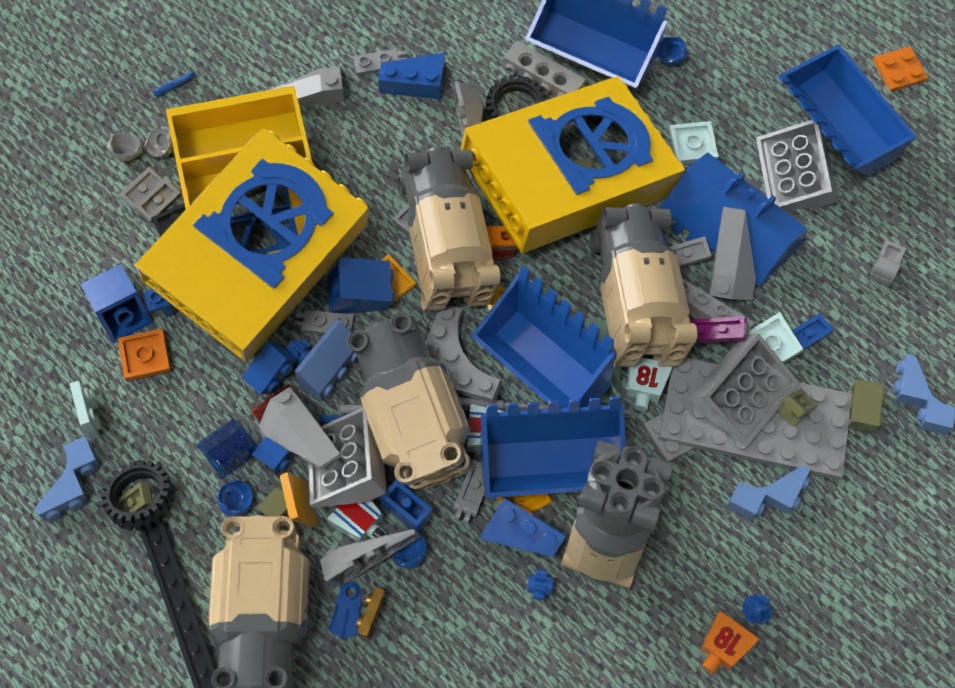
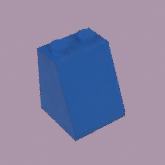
M338 257L327 274L329 312L348 314L386 310L395 299V291L391 285L394 273L390 269V261Z
M121 264L81 283L90 304L112 343L117 342L120 337L129 336L153 323Z

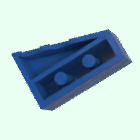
M445 52L381 63L378 79L379 93L440 99L445 71Z
M506 496L479 539L553 557L565 539L566 533Z

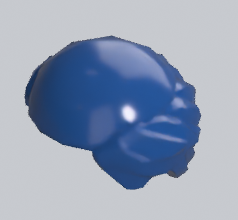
M667 36L661 40L657 57L662 64L676 66L686 59L688 50L681 38Z
M232 480L223 485L217 495L221 511L230 517H238L245 514L252 506L253 492L251 487L240 480Z
M421 535L419 539L393 554L395 562L403 568H413L420 565L424 558H426L425 554L427 553L425 538Z

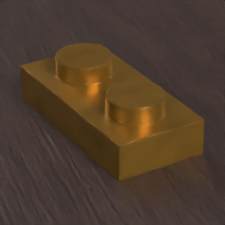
M375 587L374 592L369 593L365 602V607H367L364 616L360 615L356 625L360 638L369 640L386 596L383 589Z

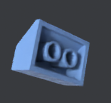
M338 319L333 322L295 370L299 387L320 401L324 397L328 398L333 393L334 385L338 379L343 380L348 373L349 365L352 362L356 363L358 361L356 353L347 344V339L351 332Z

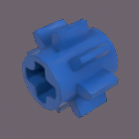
M304 338L301 342L295 339L286 347V350L297 359L293 364L294 367L298 363L301 364L313 349L311 344Z
M536 569L535 575L529 574L527 593H533V599L544 600L545 595L551 596L553 577H547L548 571Z
M756 594L747 597L743 602L742 612L746 615L744 619L752 625L755 622L759 625L768 622L772 616L773 609L769 604L770 600L763 594L760 597Z

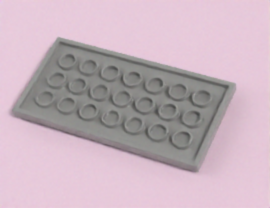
M685 357L679 367H672L658 440L678 442L679 445L795 470L800 466H806L810 468V474L837 480L842 479L852 399L851 393L799 382V385L793 392L803 389L818 406L795 426H791L777 410L747 447H744L705 417L689 399L718 364Z

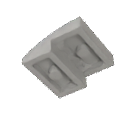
M148 167L119 194V198L151 222V217L160 214L181 192L166 178H161L152 168Z

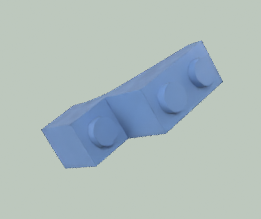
M907 353L902 361L899 360L896 373L899 374V381L896 380L893 387V393L896 394L895 401L920 407L917 413V421H920L919 429L947 435L953 429L955 407L940 402L932 395L916 356Z
M85 436L63 446L67 457L65 471L36 507L38 515L44 521L56 520L61 517L62 512L69 509L77 510L84 505V502L88 501L79 476H88L94 473L95 468L100 467V464L90 442Z
M800 466L767 487H752L740 481L727 508L750 520L755 515L760 516L766 504L788 514L791 508L794 510L797 508L801 500L798 494L801 489L805 491L811 480L808 477L810 468Z

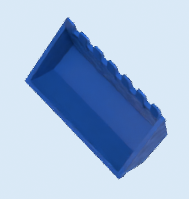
M542 0L524 40L609 77L619 76L623 83L638 89L640 85H643L657 57L663 33L668 23V20L665 19L667 8L658 5L655 14L648 12L650 0H641L639 7L632 5L633 0Z
M839 44L777 76L783 84L788 86V91L792 96L800 101L801 107L809 112L810 118L814 123L822 128L823 134L831 139L832 145L836 150L844 155V160L856 171L867 176L874 174L896 160L917 137Z
M707 152L687 168L669 196L662 202L660 208L669 209L671 217L676 220L671 228L674 233L679 235L684 228L690 231V234L685 239L686 242L705 236L710 253L713 250L716 251L723 207L746 210L756 275L755 286L756 284L761 286L805 241L807 228L774 203L776 201L775 196L771 195L768 199L744 180L745 173L740 172L737 175Z
M522 266L520 273L516 275L471 337L545 402L549 403V401L559 400L560 409L568 408L569 400L580 399V407H588L591 398H601L611 387L614 360L616 359V352L613 350L614 339L606 335L603 341L600 340V328L597 325L591 323L588 330L585 327V316L580 311L576 312L575 318L570 315L571 304L563 300L561 306L557 304V293L550 288L547 295L544 294L543 281L536 277L532 284L529 281L530 271Z
M611 397L608 406H600V398H591L588 407H580V399L569 400L568 408L560 409L559 400L549 401L548 409L539 410V402H529L527 411H518V403L507 404V412H498L497 404L487 405L486 413H481L480 433L481 471L485 498L582 491L593 464L592 460L598 441L601 440L620 446L619 455L622 454L623 448L626 447L624 405H621V397Z

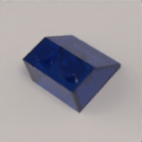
M234 418L195 445L221 480L252 459V453L257 448L256 443Z

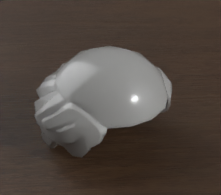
M156 127L150 132L149 138L145 142V147L151 156L157 158L169 157L174 151L169 127Z
M124 133L113 134L107 144L109 152L120 161H131L143 151L140 138L129 133L126 135Z

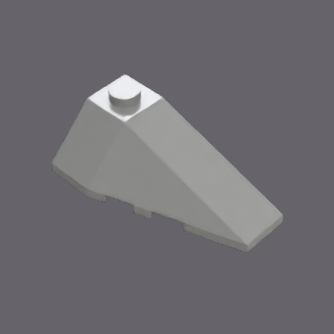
M340 67L318 69L268 89L272 90L294 85L299 107L344 102Z
M457 81L454 82L455 108L463 137L465 128L482 123L486 102L484 97L481 98L478 89Z
M723 207L708 294L727 299L752 300L756 275L746 210Z
M290 387L270 399L258 426L266 437L284 447L289 453L293 452L301 456L303 460L321 470L341 457L339 451Z
M411 529L339 548L334 547L325 553V557L320 559L323 577L326 582L340 587L419 539L421 535L416 530Z

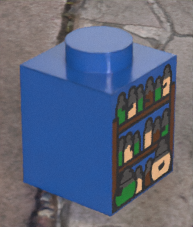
M265 437L252 453L256 463L276 476L280 471H286L291 462L289 460L291 458L289 452L268 437Z

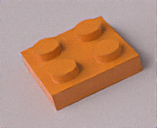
M911 46L873 58V62L890 92L927 82L928 76Z
M162 328L118 338L123 374L126 382L171 372L165 334Z

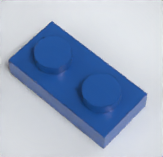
M819 313L793 329L792 332L805 351L832 334L833 328Z

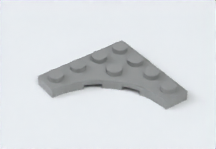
M446 305L443 310H439L426 338L425 344L429 355L446 365L457 394L494 403L502 385L501 380L483 373L467 359L459 342L460 324L464 312L462 308Z

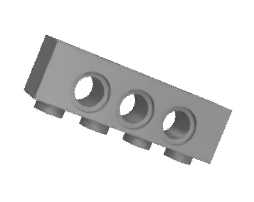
M519 41L514 43L503 58V68L508 74L522 75V80L525 77H529L530 83L535 80L537 86L541 85L546 95L550 94L558 97L585 87L586 78Z

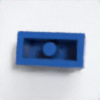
M267 342L242 378L260 395L273 394L280 387V381L283 377L292 371L293 364L297 359L278 342Z
M397 479L386 490V494L381 496L382 506L409 529L420 532L433 518V509Z

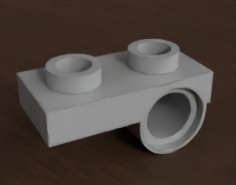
M885 240L869 278L890 286L899 270L906 248Z

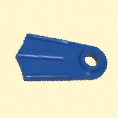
M354 582L345 583L341 587L328 631L336 634L341 639L358 636L359 630L356 629V625L360 617L362 594L358 584ZM349 588L355 590L353 596L346 595V591Z

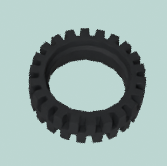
M511 75L508 80L503 77L501 82L496 81L494 87L491 86L486 98V114L488 120L502 116L497 110L496 104L500 96L506 92H525L532 96L536 104L547 100L546 93L541 85L537 86L535 80L530 83L529 77H525L524 80H522V75H517V79H514V76Z
M139 460L138 465L135 461L129 462L130 467H127L125 464L120 466L122 471L114 470L112 472L114 477L108 476L106 479L108 484H103L102 487L104 492H101V503L106 514L115 525L122 529L126 528L128 531H133V528L136 531L142 530V525L146 529L151 528V522L153 521L155 524H158L160 522L158 517L165 518L168 515L166 510L170 511L172 509L171 502L175 500V489L166 471L157 463L154 464L152 461H148L146 464L144 460ZM147 478L156 480L159 483V494L155 501L147 508L130 513L118 509L117 498L129 483Z

